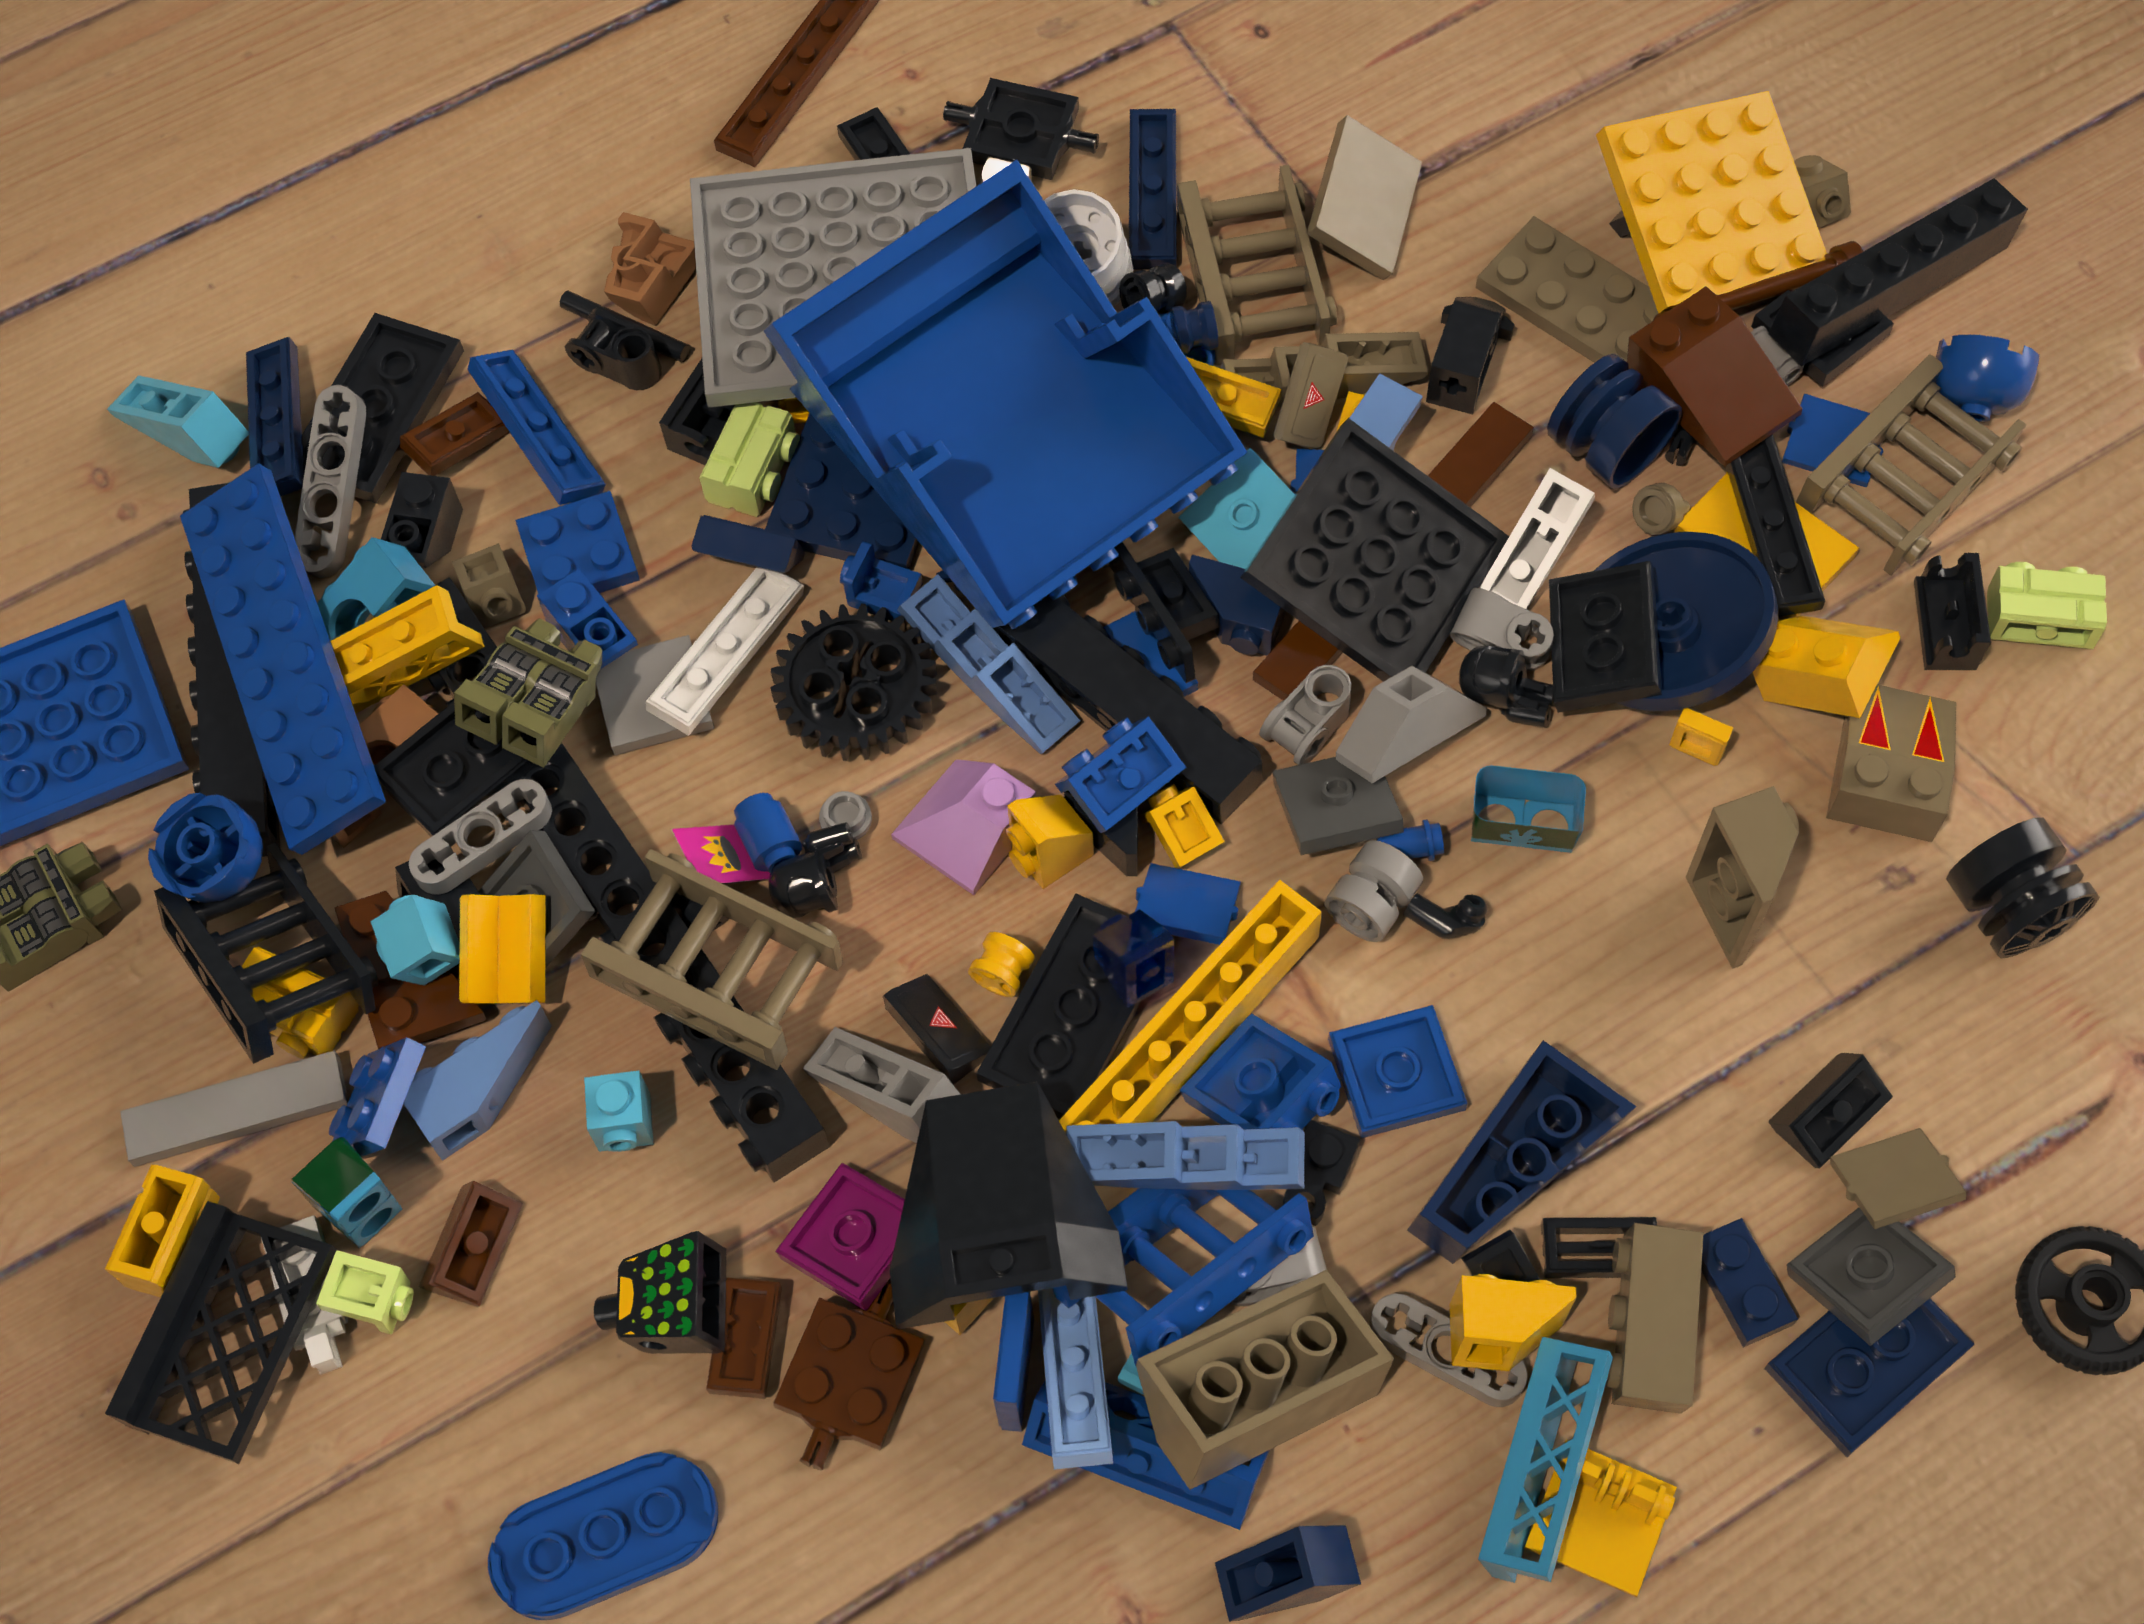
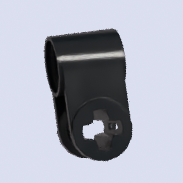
M599 308L593 309L588 315L589 323L578 338H571L565 345L567 355L579 367L591 373H598L632 390L648 389L655 385L662 375V367L649 332L622 321Z

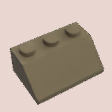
M1774 786L1713 807L1686 875V879L1732 969L1743 965L1773 901L1799 834V823L1794 809L1789 803L1781 801Z

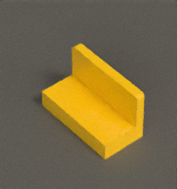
M470 894L460 897L459 1000L461 1003H533L536 1000L539 1003H545L546 895L496 896Z

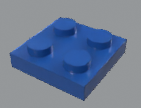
M611 491L515 520L538 594L578 568L581 569L599 593L640 581Z
M406 1037L373 1051L367 1056L363 1055L358 1060L349 1084L354 1086L347 1106L342 1105L338 1109L329 1128V1135L334 1137L333 1141L344 1137L361 1157L386 1148L426 1049L425 1045Z

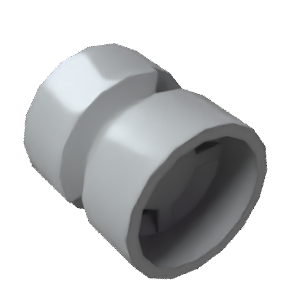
M1370 840L1364 844L1349 866L1351 875L1346 874L1338 880L1325 898L1324 905L1332 918L1344 929L1364 940L1379 942L1383 940L1399 915L1397 907L1402 908L1406 906L1421 886L1423 875L1417 865L1400 850L1387 843Z

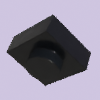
M1510 1229L1461 1257L1471 1276L1489 1274L1503 1280L1522 1282L1540 1280L1518 1239Z

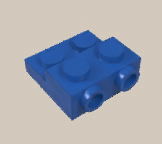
M1251 1013L1182 1086L1180 1092L1186 1103L1220 1125L1238 1124L1243 1130L1299 1127L1303 1131V1128L1316 1114L1324 1117L1332 1112L1339 1100V1089L1342 1086L1331 1061Z

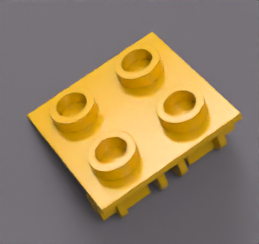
M1588 1449L1557 1563L1637 1597L1663 1524L1668 1519L1675 1502L1674 1494L1677 1487ZM1568 1457L1559 1462L1563 1471ZM1555 1469L1541 1504L1558 1494L1561 1479ZM1552 1513L1543 1518L1547 1527H1549ZM1537 1522L1533 1524L1524 1548L1541 1555L1545 1536Z

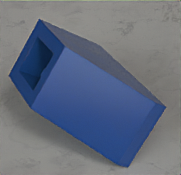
M580 568L537 595L546 622L555 625L561 632L560 641L569 652H571L578 641L583 640L601 647L603 654L600 669L638 645L636 638Z

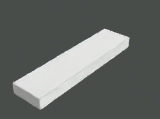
M756 567L646 700V711L689 736L803 596L804 585L784 573Z

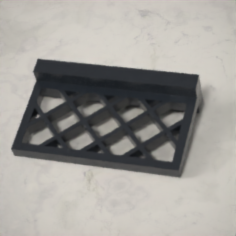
M207 1201L105 1414L131 1429L148 1435L151 1433L240 1464L327 1275L337 1249L331 1244L235 1214L225 1206ZM248 1232L260 1236L267 1254L240 1267L236 1252L245 1233ZM274 1241L285 1245L276 1249ZM302 1250L315 1254L308 1273L288 1283L281 1261ZM271 1266L279 1288L252 1301L244 1279ZM235 1284L242 1307L215 1320L211 1304L216 1294ZM284 1301L288 1316L283 1327L264 1336L257 1313ZM247 1319L254 1342L227 1355L220 1331ZM209 1337L217 1360L190 1373L186 1357L191 1346ZM259 1354L263 1370L258 1381L239 1390L232 1366ZM221 1372L229 1396L202 1409L194 1385ZM184 1391L191 1415L171 1425L156 1421L166 1399ZM233 1408L238 1424L228 1445L212 1441L206 1421ZM196 1426L198 1435L186 1431Z

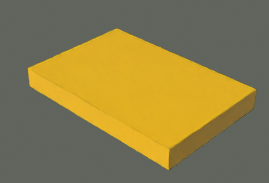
M1727 472L1684 515L1682 522L1674 529L1673 533L1702 532L1718 535L1740 544L1752 553ZM1794 501L1822 591H1824L1856 557L1859 547ZM1802 613L1786 616L1789 618H1793L1800 616Z

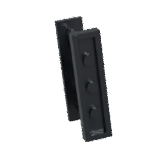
M276 842L266 846L270 873L252 880L243 891L223 901L207 903L194 900L187 901L185 897L174 894L164 887L154 890L164 931L253 1064L274 1055L270 1032L276 1030V1023L348 992L352 994L365 1014L376 1010L373 987L378 985V977L371 961L367 956L360 958L357 956L307 887V880L299 862L295 858L288 860ZM277 893H280L289 906L286 909L223 935H220L217 931L210 934L206 929L208 921ZM301 925L312 938L309 942L244 969L241 965L232 967L229 963V955ZM324 958L327 959L336 972L332 976L269 1003H266L264 999L256 1002L252 997L253 988Z

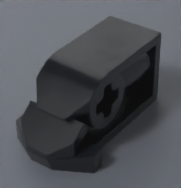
M1471 296L1456 297L1452 305L1444 307L1441 323L1445 324L1431 365L1426 398L1427 403L1473 415L1498 339L1511 341L1515 324L1505 316L1506 309L1493 301Z

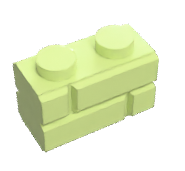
M758 402L736 404L699 477L704 497L709 503L728 509L733 507L738 512L757 517L760 515L766 501L773 502L776 499L781 486L780 471L785 461L791 462L800 441V435L795 431L793 417L788 411L769 405L763 407Z
M2013 562L2006 566H1998L1987 590L1990 639L2094 649L2107 624L2105 576L2088 574L2085 569L2080 567H2065L2058 571L2035 569L2034 565L2027 562Z

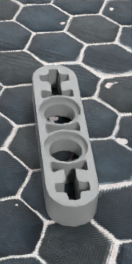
M333 385L324 389L317 397L295 532V541L306 572L318 578H326L336 574L345 560L366 421V405L363 399L348 387L342 385ZM344 401L350 406L349 412H341L338 419L332 414L333 408L341 407ZM338 428L344 431L347 436L343 437L336 434L338 433ZM332 446H342L345 451L342 464L335 469H325L322 460L324 453ZM324 494H335L338 505L334 513L325 518L318 517L315 512L317 500ZM318 526L322 529L332 530V533L322 530V534H319L313 530V527ZM322 545L328 549L327 556L319 557L316 562L310 558L311 551L319 550Z

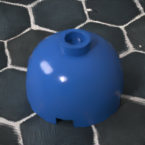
M1955 335L1952 336L1950 346L1947 345L1944 339L1939 341L1936 358L1942 362L1943 369L1936 380V384L1942 388L1940 393L1978 422H1988L1991 415L2005 414L2020 406L2028 397L2035 382L2040 355L2025 345L2022 354L2008 350L2010 340L1999 337Z
M193 793L174 802L158 819L153 830L159 833L155 850L149 848L148 853L153 876L166 890L194 901L207 903L223 901L247 887L255 878L262 862L263 843L256 822L237 803L217 794L206 796L202 793Z

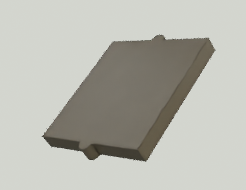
M1921 1128L1830 1157V1165L1846 1187V1198L1850 1201L1855 1200L1874 1229L1966 1200L1965 1189L1948 1167L1949 1158L1945 1155L1940 1156Z

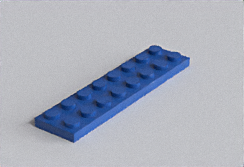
M258 463L181 514L180 518L288 848L303 855L386 803L272 471Z

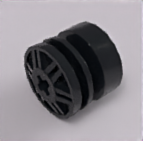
M2044 817L2032 818L2017 823L1997 833L1961 858L1946 877V880L1969 912L1980 911L1993 906L1981 918L1978 927L1985 936L1994 935L1990 945L2000 958L2013 957L2052 941L2087 914L2100 898L2089 882L2080 883L2084 874L2077 864L2053 869L2062 860L2067 850Z

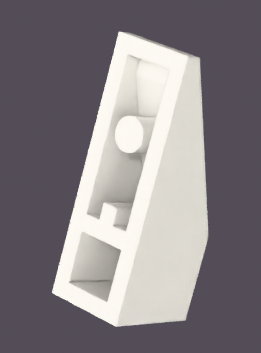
M1550 468L1479 588L1494 592L1509 602L1527 609L1595 499V493Z

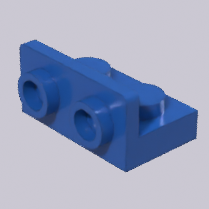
M1149 716L1134 723H1131L1128 717L1124 718L1102 735L1107 744L1093 755L1088 749H1085L1062 766L1067 775L1055 784L1061 793L1069 790L1100 833L1110 829L1187 768Z

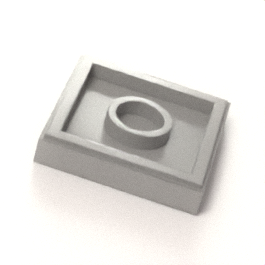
M689 635L629 650L600 669L596 677V687L614 755L688 736L646 711V700L692 646ZM710 710L690 735L714 729Z

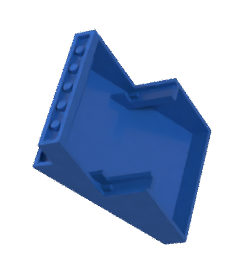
M1015 160L774 321L764 330V333L798 382L790 388L791 392L992 628L1004 626L1008 623L1011 629H1015L1037 614V610L1033 606L1048 594L1052 600H1055L1070 591L1078 584L1074 577L1087 566L1096 571L1108 564L1119 555L1114 547L1128 537L1134 543L1150 534L1159 526L1155 521L1156 517L1167 509L1176 514L1199 498L1194 490L1208 480L1212 486H1215L1230 477L1238 470L1234 462L1247 453L1242 442L1149 299L1145 297L1118 313L1116 312L1018 160Z

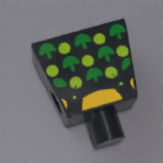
M695 1231L623 1259L618 1266L617 1293L600 1296L595 1300L594 1317L597 1325L602 1330L616 1328L619 1340L645 1353L725 1352L726 1248L701 1232Z

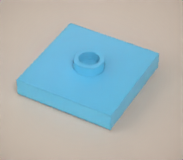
M1251 448L1247 450L1245 455L1234 462L1238 468L1234 474L1215 486L1211 485L1178 517L1219 562L1244 569L1247 568L1295 495Z

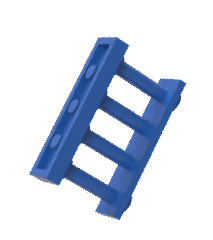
M1139 1188L1108 1211L1119 1231L1124 1266L1130 1261L1135 1260L1170 1288L1172 1292L1149 1310L1125 1291L1097 1295L1095 1297L1129 1325L1126 1327V1332L1136 1366L1138 1358L1191 1334L1288 1256L1302 1250L1306 1243L1314 1237L1307 1198L1298 1193L1276 1210L1251 1190ZM1220 1195L1258 1225L1237 1242L1231 1241L1196 1213L1198 1209L1216 1196ZM1179 1228L1216 1258L1193 1276L1189 1275L1153 1246L1155 1242L1172 1229ZM1066 1286L1052 1288L1054 1297L1067 1308L1072 1307L1082 1299L1070 1300Z

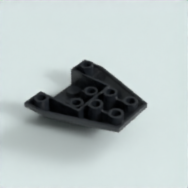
M1037 1081L926 1100L889 1270L897 1329L955 1320V1304L1066 1286L1070 1300L1128 1290L1119 1231Z

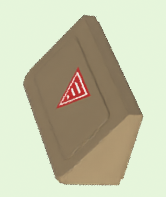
M1303 342L1300 345L1273 435L1275 439L1315 449L1322 446L1348 362V355L1312 343Z

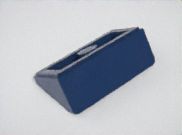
M707 515L700 516L692 542V550L695 552L780 573L791 570L804 559L805 551L794 536Z

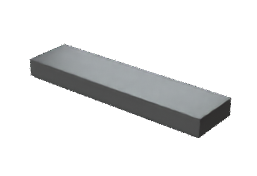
M334 1050L122 1110L120 1113L128 1161L136 1167L336 1110L342 1105L347 1106L349 1101L341 1060Z

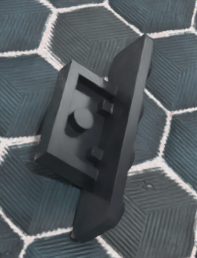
M1121 542L1114 547L1119 555L1104 565L1103 568L1111 567L1120 596L1124 601L1132 600L1136 606L1135 612L1142 630L1146 635L1153 633L1158 640V650L1165 666L1169 670L1176 668L1185 683L1196 679L1193 652L1188 640L1219 628L1218 613L1174 548L1136 563L1124 543Z

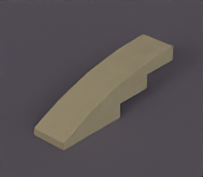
M1419 332L1325 334L1321 345L1348 355V362L1336 399L1347 397L1348 391L1359 394L1366 393L1379 373L1399 384L1426 378L1428 374ZM1300 346L1274 347L1270 358L1223 359L1221 369L1282 389L1281 397L1276 407L1279 408L1282 407Z

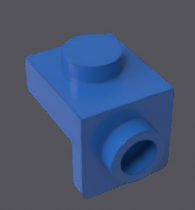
M862 541L855 556L849 555L840 574V583L844 585L848 606L858 609L861 603L866 604L868 613L876 615L882 607H885L888 620L891 621L901 615L897 611L899 606L923 585L921 573L875 558L873 544Z

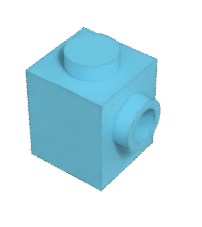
M407 895L393 901L389 905V910L371 921L378 941L376 944L377 952L381 960L386 964L389 975L393 979L426 985L460 963V943L444 903L419 897L418 895Z
M639 1070L584 1077L587 1130L599 1152H621L639 1146L654 1145L651 1097Z

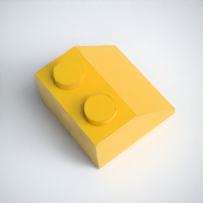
M1808 616L1779 620L1774 640L1767 654L1752 673L1764 701L1861 718L1901 637L1899 631Z

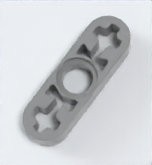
M529 779L516 780L417 846L410 856L409 869L419 887L430 894L447 893L517 846L530 830L539 831L548 823L552 814V806L545 790L536 781ZM525 799L528 803L533 804L534 810L526 814L523 810L518 809L517 803ZM500 813L503 814L511 826L507 830L504 829L500 819L497 817ZM485 825L495 829L494 838L488 845L475 848L467 844L469 833L476 827ZM455 843H457L461 852L466 857L461 861L451 848ZM435 859L443 864L445 868L438 875L431 871L427 865Z
M1404 1294L1386 1295L1374 1306L1370 1327L1388 1351L1490 1406H1509L1521 1396L1527 1382V1370L1523 1361L1512 1368L1508 1374V1380L1515 1384L1514 1387L1504 1384L1499 1391L1489 1386L1491 1376L1481 1369L1476 1368L1473 1377L1470 1378L1464 1375L1469 1367L1443 1364L1434 1357L1431 1344L1438 1337L1450 1336V1318ZM1397 1310L1404 1312L1407 1315L1405 1324L1418 1333L1421 1331L1423 1322L1431 1325L1432 1327L1425 1334L1421 1351L1412 1347L1417 1337L1414 1333L1400 1328L1396 1335L1386 1331L1388 1321L1382 1317L1383 1314L1393 1317Z

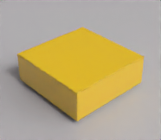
M1684 708L1677 721L1669 745L1706 763L1718 766L1734 728L1694 710Z

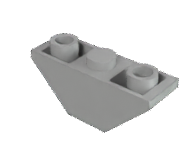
M1410 666L1372 689L1338 747L1336 760L1364 779L1374 783L1485 717L1486 707L1414 666Z

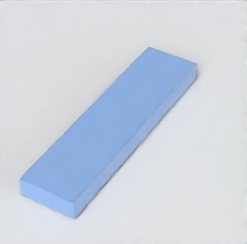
M1052 1288L1038 1290L1054 1470L1113 1464L1096 1297L1082 1298L1072 1307L1067 1308L1054 1297Z

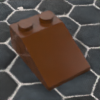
M1707 286L1629 337L1627 363H1629V369L1637 370L1643 375L1644 384L1642 389L1651 385L1658 387L1682 407V418L1679 424L1724 467L1802 414V407L1743 320Z

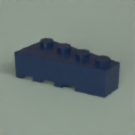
M1543 1040L1506 1089L1407 1231L1454 1264L1616 1128L1636 1106Z

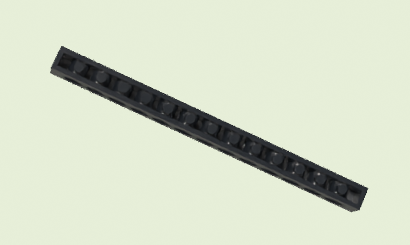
M450 577L436 585L449 591L458 623L481 633L485 647L427 676L437 693L446 689L452 700L446 703L447 707L454 702V692L466 679L469 680L480 673L497 648ZM561 743L544 768L535 765L520 779L536 781L544 790L552 787L558 788L552 795L547 796L552 806V814L548 823L539 831L547 833L595 909V913L588 921L591 922L596 918L600 920L606 932L599 936L603 942L610 945L612 941L620 940L656 885V882L652 881L649 870L565 746ZM525 799L520 801L528 813L534 810L532 803H528ZM584 826V828L575 835H564L565 832L571 827ZM599 865H611L603 874L590 875V872ZM633 903L638 905L633 912L627 915L616 914L617 910L625 904ZM669 903L637 952L640 957L639 960L655 968L659 964L665 965L688 930L671 903ZM651 944H665L662 951L652 956L642 955L643 951ZM701 949L684 977L687 980V984H691L693 987L704 992L707 987L713 988L720 975ZM733 996L731 999V1001L734 1003L733 1007L744 1012L736 998ZM663 1013L653 1017L670 1045L679 1040L688 1055L681 1060L696 1085L699 1087L707 1082L716 1095L709 1103L723 1126L728 1129L735 1124L745 1140L740 1142L738 1147L754 1172L764 1167L773 1183H775L830 1147L824 1128L781 1065L778 1070H775L713 1038L696 1037L697 1030ZM745 1066L750 1068L746 1076L740 1080L728 1081L724 1079L725 1074L733 1067ZM773 1108L778 1110L777 1116L769 1123L757 1124L752 1122L754 1115L761 1109Z

